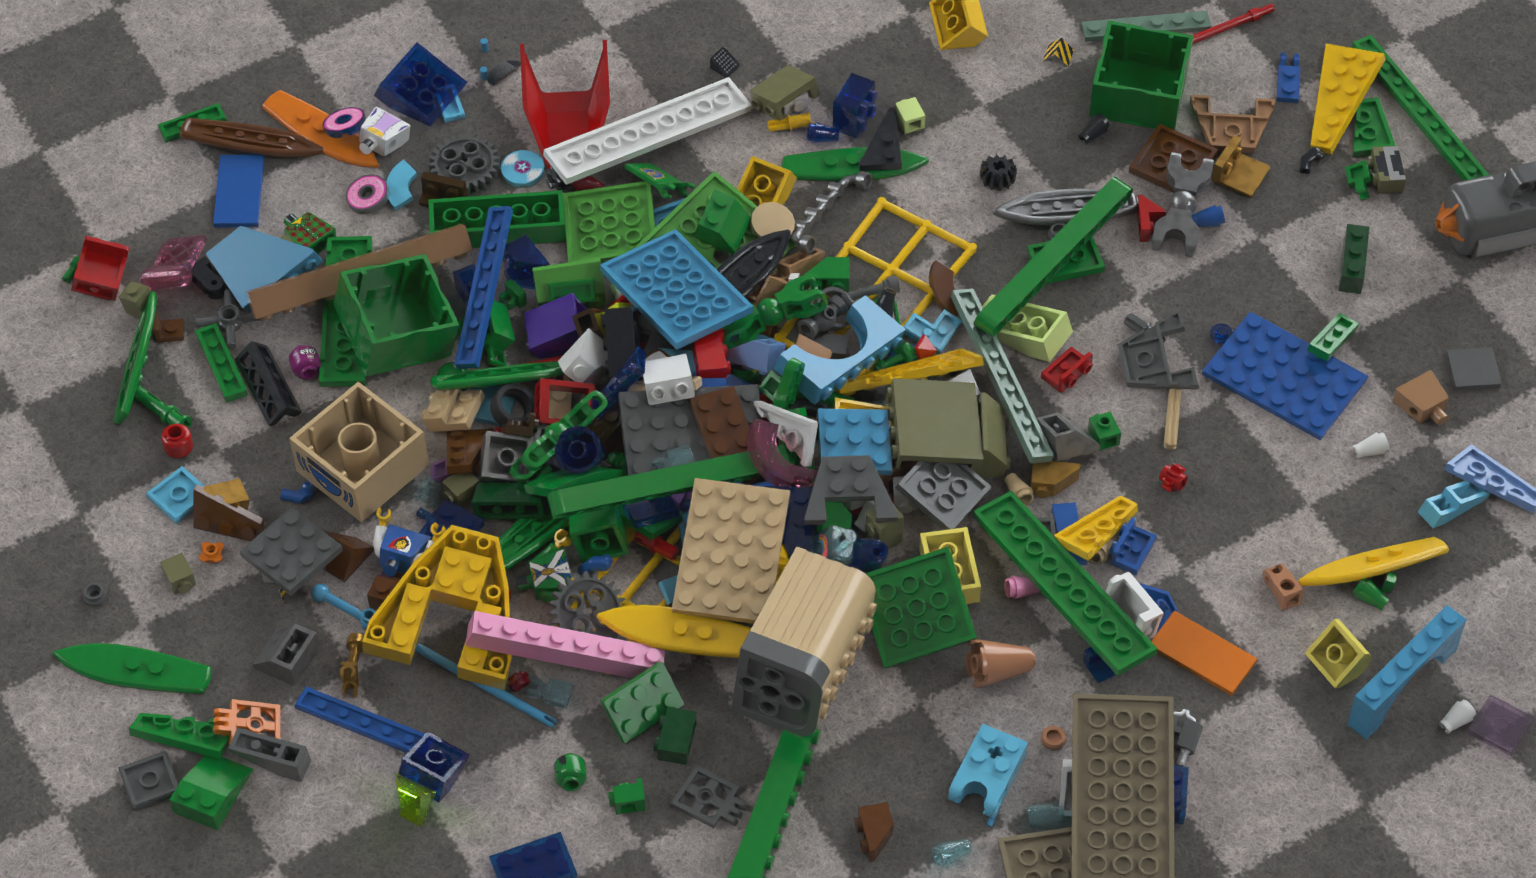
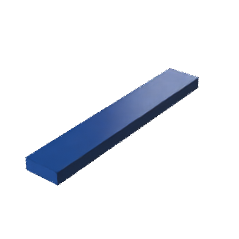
M307 686L294 705L297 710L424 761L427 760L437 742L435 737Z

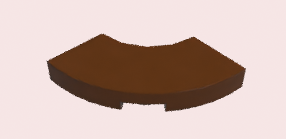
M935 260L929 271V286L933 290L936 298L935 302L942 311L945 309L957 317L959 313L951 298L952 291L955 290L953 285L954 272Z

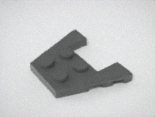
M1180 310L1173 312V316L1165 320L1157 321L1155 326L1150 329L1142 330L1117 344L1127 387L1199 389L1194 367L1170 372L1162 337L1185 331Z
M870 455L822 457L806 511L804 525L826 524L825 502L874 501L876 523L898 522V513Z

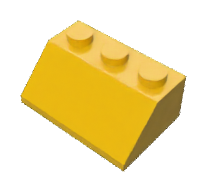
M932 0L929 2L940 50L975 47L988 37L979 0Z

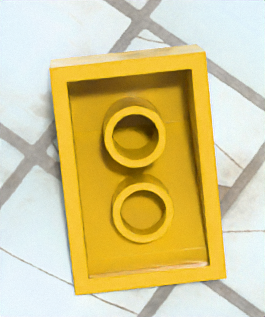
M751 156L737 190L757 206L767 202L784 205L797 177L790 170Z

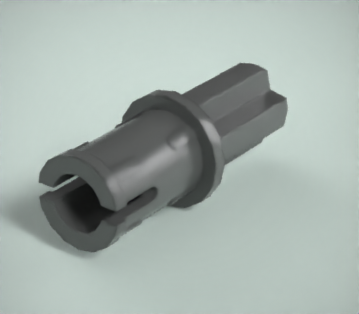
M1133 313L1128 314L1124 320V324L1137 333L1152 327V323H1146ZM1167 336L1162 337L1163 343L1166 341Z

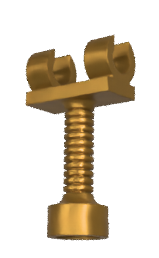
M351 633L347 638L346 647L350 651L348 662L342 661V668L340 669V679L343 682L342 695L346 697V690L349 688L353 689V698L358 695L360 682L357 663L359 653L363 652L362 641L364 635L360 633Z

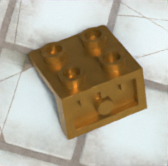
M1234 135L1214 164L1212 182L1252 198L1270 171V166L1242 154L1243 148H1240L1242 138Z

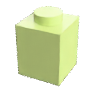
M916 97L895 103L896 119L904 134L925 128V114Z

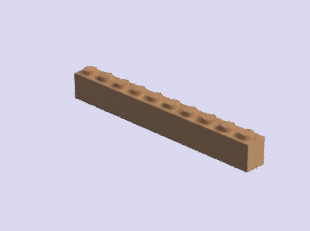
M459 224L245 292L253 317L265 321L274 318L273 314L282 311V314L296 311L295 307L302 304L304 307L316 305L317 300L325 298L326 301L335 299L339 276L342 271L370 265H384L395 260L426 254L430 264L433 263V266L436 267L447 263L446 259L454 257L455 260L468 256L467 252L473 250L465 225Z

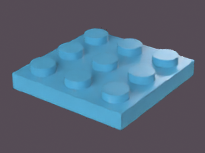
M818 408L817 422L820 462L822 457L870 455L879 475L892 474L888 410Z

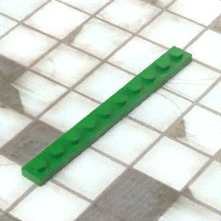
M1372 35L1353 42L1352 48L1384 53L1386 60L1376 77L1463 181L1489 176L1486 170Z

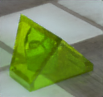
M394 772L400 803L399 809H401L399 817L421 826L427 816L436 791Z

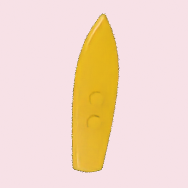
M1436 537L1383 547L1327 563L1299 579L1298 583L1300 586H1322L1362 580L1448 553L1449 548L1444 541Z
M659 605L623 606L597 614V619L609 629L633 642L666 651L704 656L739 658L740 648L751 630V627L727 620L672 613V607Z

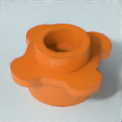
M203 542L201 544L202 554L199 555L200 561L208 563L221 562L223 559L222 550L225 548L222 542Z

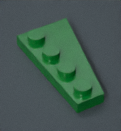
M140 713L129 727L130 736L220 759L229 747V736L213 733V727L215 726L213 719H209V722L195 721V717L185 716V718L177 720L173 719L172 715Z

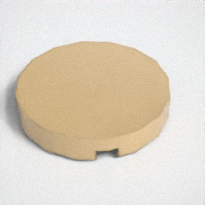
M774 202L762 203L756 207L750 220L752 233L758 237L787 229L791 231V236L795 226L793 214L789 209L780 203Z

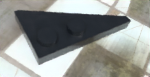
M895 107L888 109L859 163V171L902 169Z

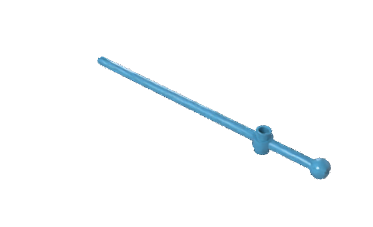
M317 584L312 589L311 596L316 602L326 601L358 619L361 627L366 631L370 618L376 612L375 610L368 608L361 611L331 594L329 588L324 584ZM417 643L415 652L457 675L458 664L421 643ZM468 681L551 728L555 727L552 722L557 724L555 718L505 690Z

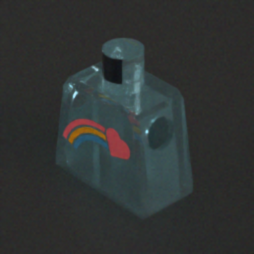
M831 525L812 537V553L848 566L853 559V543L856 541L857 536L851 529Z

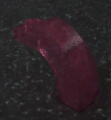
M755 419L749 426L747 441L749 455L757 471L768 482L785 490L793 482L799 487L811 486L816 480L818 471L793 465L787 462L779 453L776 443L779 424Z

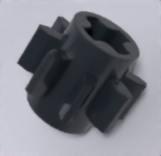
M550 167L548 174H546L548 179L546 182L549 188L553 189L555 187L558 191H565L570 188L571 183L566 185L553 167Z

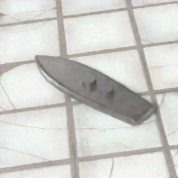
M1060 189L1031 193L1002 204L994 209L992 214L1009 221L1030 225L1067 224L1101 189ZM1132 193L1129 200L1113 217L1137 213V199L1134 193Z

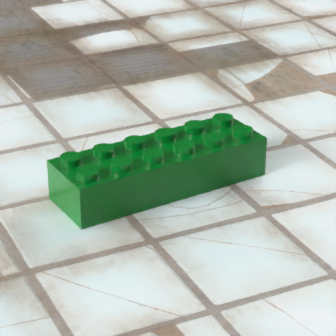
M562 190L429 199L430 234L463 224L466 227L472 248H480L489 207L510 206L513 214L506 246L566 242Z

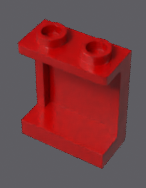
M85 236L71 291L116 301L129 247L120 243L101 240L97 237Z

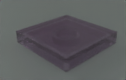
M1490 694L1467 733L1512 757L1535 717Z

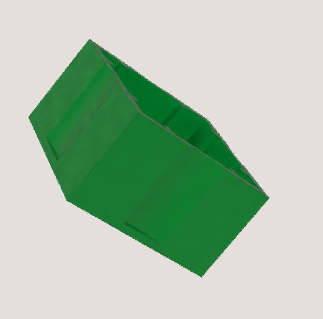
M1108 21L1102 44L1101 58L1097 64L1092 86L1089 117L1099 113L1105 116L1108 121L1153 129L1162 124L1175 130L1188 74L1194 35L1166 30H1151L1137 25Z
M426 254L395 260L384 265H370L340 272L333 306L365 376L437 361L451 356L459 323L448 300L440 290L437 276Z

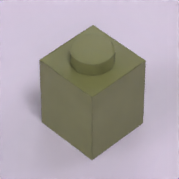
M131 281L120 294L119 299L128 315L140 319L147 297L151 292L149 286Z
M472 473L452 474L442 481L444 499L449 504L454 503L460 508L473 498L479 480Z
M183 553L160 562L163 574L174 595L186 593L196 586L194 574Z

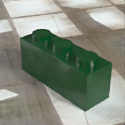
M1347 224L1343 242L1338 291L1361 294L1365 278L1370 228L1368 226Z
M478 482L472 504L476 519H545L549 506L548 498L546 496L526 493L524 484L528 482Z

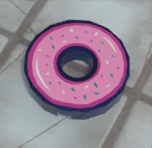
M343 108L330 114L322 125L327 136L341 138L343 137L342 134L347 133L349 136L360 131L366 117L360 108Z

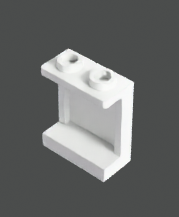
M686 354L640 362L649 405L688 399L695 396Z
M1130 572L1113 576L1108 582L1106 593L1147 638L1152 641L1164 614L1163 611Z

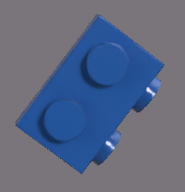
M1131 517L1129 523H1124L1121 527L1118 542L1114 541L1110 547L1109 554L1112 555L1110 564L1137 575L1152 549L1157 535L1135 526L1136 518Z

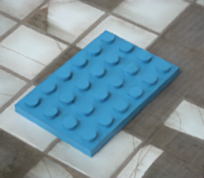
M676 229L600 265V272L634 307H637V310L676 350L753 313V305Z

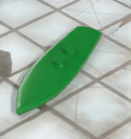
M868 147L840 148L786 155L783 157L782 168L790 170L797 177L796 180L840 181L844 177L858 175L860 172L859 163ZM900 149L902 169L863 172L871 173L872 180L891 178L916 170L927 164L929 159Z
M153 291L147 297L131 345L113 423L116 425L122 424L129 415L136 388L142 381L143 375L141 370L148 358L146 352L157 306V294Z
M537 362L432 376L430 384L437 390L470 387L487 388L491 385L504 386L510 383L540 380V378L546 379L565 375V373H563L558 362Z
M548 506L545 519H519L499 538L505 571L552 540L558 530H565L569 527V517L553 519L550 506Z
M92 643L53 651V656L75 673L88 679L120 687L203 694L211 681L212 668L208 665L134 646Z

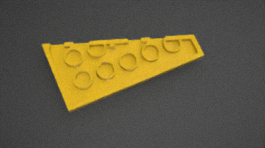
M1332 44L1325 45L1310 144L1311 148L1318 147L1324 153H1333L1385 62L1384 53Z
M961 348L858 375L854 380L849 379L840 390L835 389L834 391L849 396L855 394L858 390H872L878 386L889 385L893 378L926 380L928 376H942L953 371L983 366V357Z

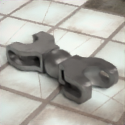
M1171 152L1166 179L1173 188L1174 194L1169 200V213L1155 223L1151 247L1153 250L1160 251L1162 244L1166 240L1177 238L1185 245V256L1194 257L1198 244L1199 228L1191 217L1197 208L1196 196L1210 186L1213 159L1204 158L1200 168L1189 171L1181 165V154Z

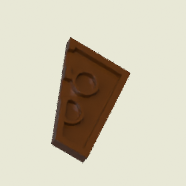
M493 428L447 431V474L471 473L480 459L482 438L486 431L494 432Z
M198 484L193 489V528L247 541H252L264 531L263 518L240 506L233 507L223 501V497L217 494L214 497L204 492L205 488Z

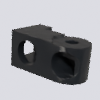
M205 256L187 268L189 279L207 297L216 300L224 296V291L226 290L224 280L221 276L213 273L211 262Z

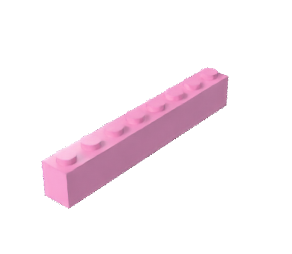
M474 611L467 629L466 646L627 678H635L658 662L664 663L665 650L652 648L644 644Z

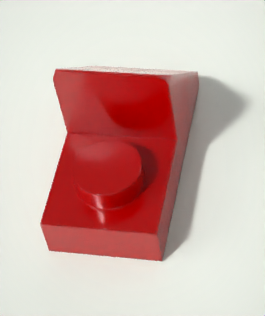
M1138 195L1137 220L1140 242H1149L1150 234L1154 233V224L1161 217L1166 216V211L1145 196Z

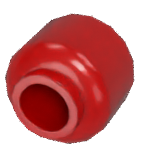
M172 424L163 430L161 442L168 456L182 458L192 451L193 439L188 427L182 424Z

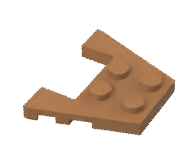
M1190 95V104L1209 146L1223 152L1235 135L1242 138L1240 148H1243L1242 153H1255L1275 107V99L1256 98L1255 115L1210 113V95Z

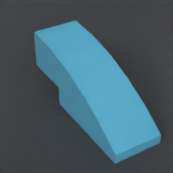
M1463 481L1445 487L1440 495L1426 499L1418 513L1432 528H1436L1483 502L1492 493L1468 481Z

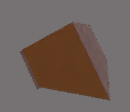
M324 531L341 544L343 549L338 556L325 566L326 571L341 581L346 582L374 551V546L353 536Z

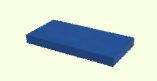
M220 155L213 220L214 228L259 227L265 160L263 155Z

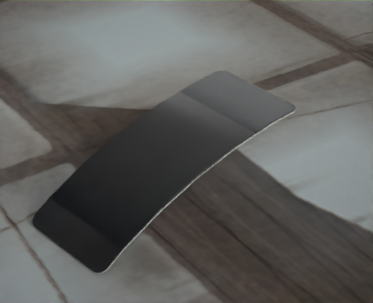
M511 60L502 62L488 73L487 82L494 85L508 72L521 66V62Z

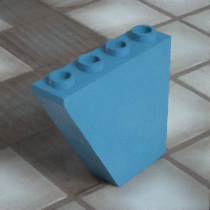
M243 226L238 227L206 253L239 304L247 313L252 311L245 291L315 270L323 262L322 258L311 248Z

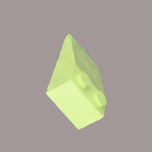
M991 294L982 307L984 308L996 295ZM1027 303L996 336L999 342L1031 358L1051 362L1073 333L1067 312Z

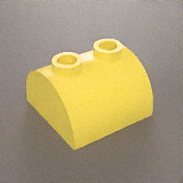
M1333 619L1305 652V655L1334 688H1341L1359 677L1372 660L1371 654L1339 619Z

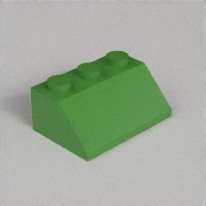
M600 258L533 268L537 307L550 302L548 283L594 278L596 301L582 304L586 308L596 309L606 305L603 274L600 272Z

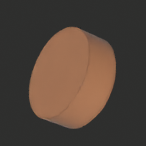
M1049 726L1043 730L1041 742L1049 750H1059L1065 745L1066 734L1060 727Z

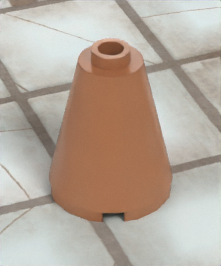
M972 639L967 645L971 646V650L966 652L965 655L966 671L969 678L974 676L976 683L972 685L974 688H983L1030 672L1036 664L1035 653L1029 647L980 639Z

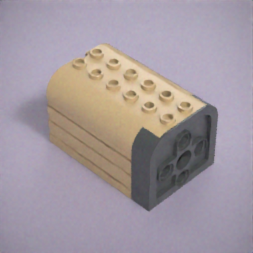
M796 547L740 648L731 711L799 736L812 734L820 720L826 718L829 711V702H834L839 689L837 688L838 685H842L846 679L848 672L846 669L853 666L856 650H861L865 641V633L869 634L872 629L874 620L871 618L877 607V604L874 603L876 589L873 581L856 568L845 566L840 562L829 560L824 556Z

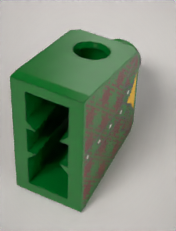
M306 212L299 218L294 214H289L284 219V224L286 225L284 229L285 235L288 234L294 243L311 248L317 254L327 248V237H337L336 230L332 225L310 212Z

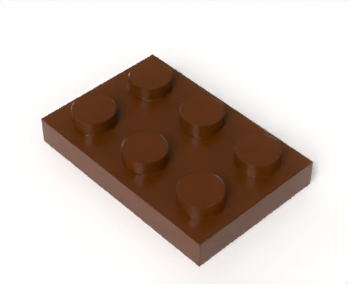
M734 386L689 399L690 407L710 459L757 450Z

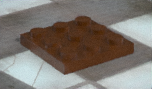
M1159 124L1129 166V173L1174 192L1166 179L1171 152L1180 153L1181 165L1190 171L1200 168L1204 158L1214 160L1218 149Z

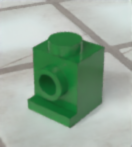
M637 778V783H621L618 786H612L613 792H608L610 807H615L616 815L646 810L642 778Z

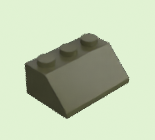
M981 393L978 402V414L984 460L979 473L976 474L980 477H1004L1005 471L1010 469L1011 462L1010 456H1007L1010 438L1006 437L1009 419L1005 418V410L987 393Z

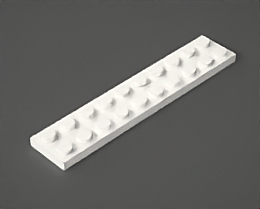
M728 77L544 149L543 156L567 185L748 113L752 109V104Z

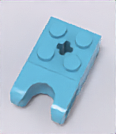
M982 723L951 783L948 800L960 803L967 794H980L985 799L983 814L994 818L1027 756L1028 742Z

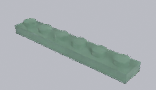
M1208 11L1084 21L1081 23L1085 42L1103 40L1108 21L1177 33L1199 32L1211 28Z

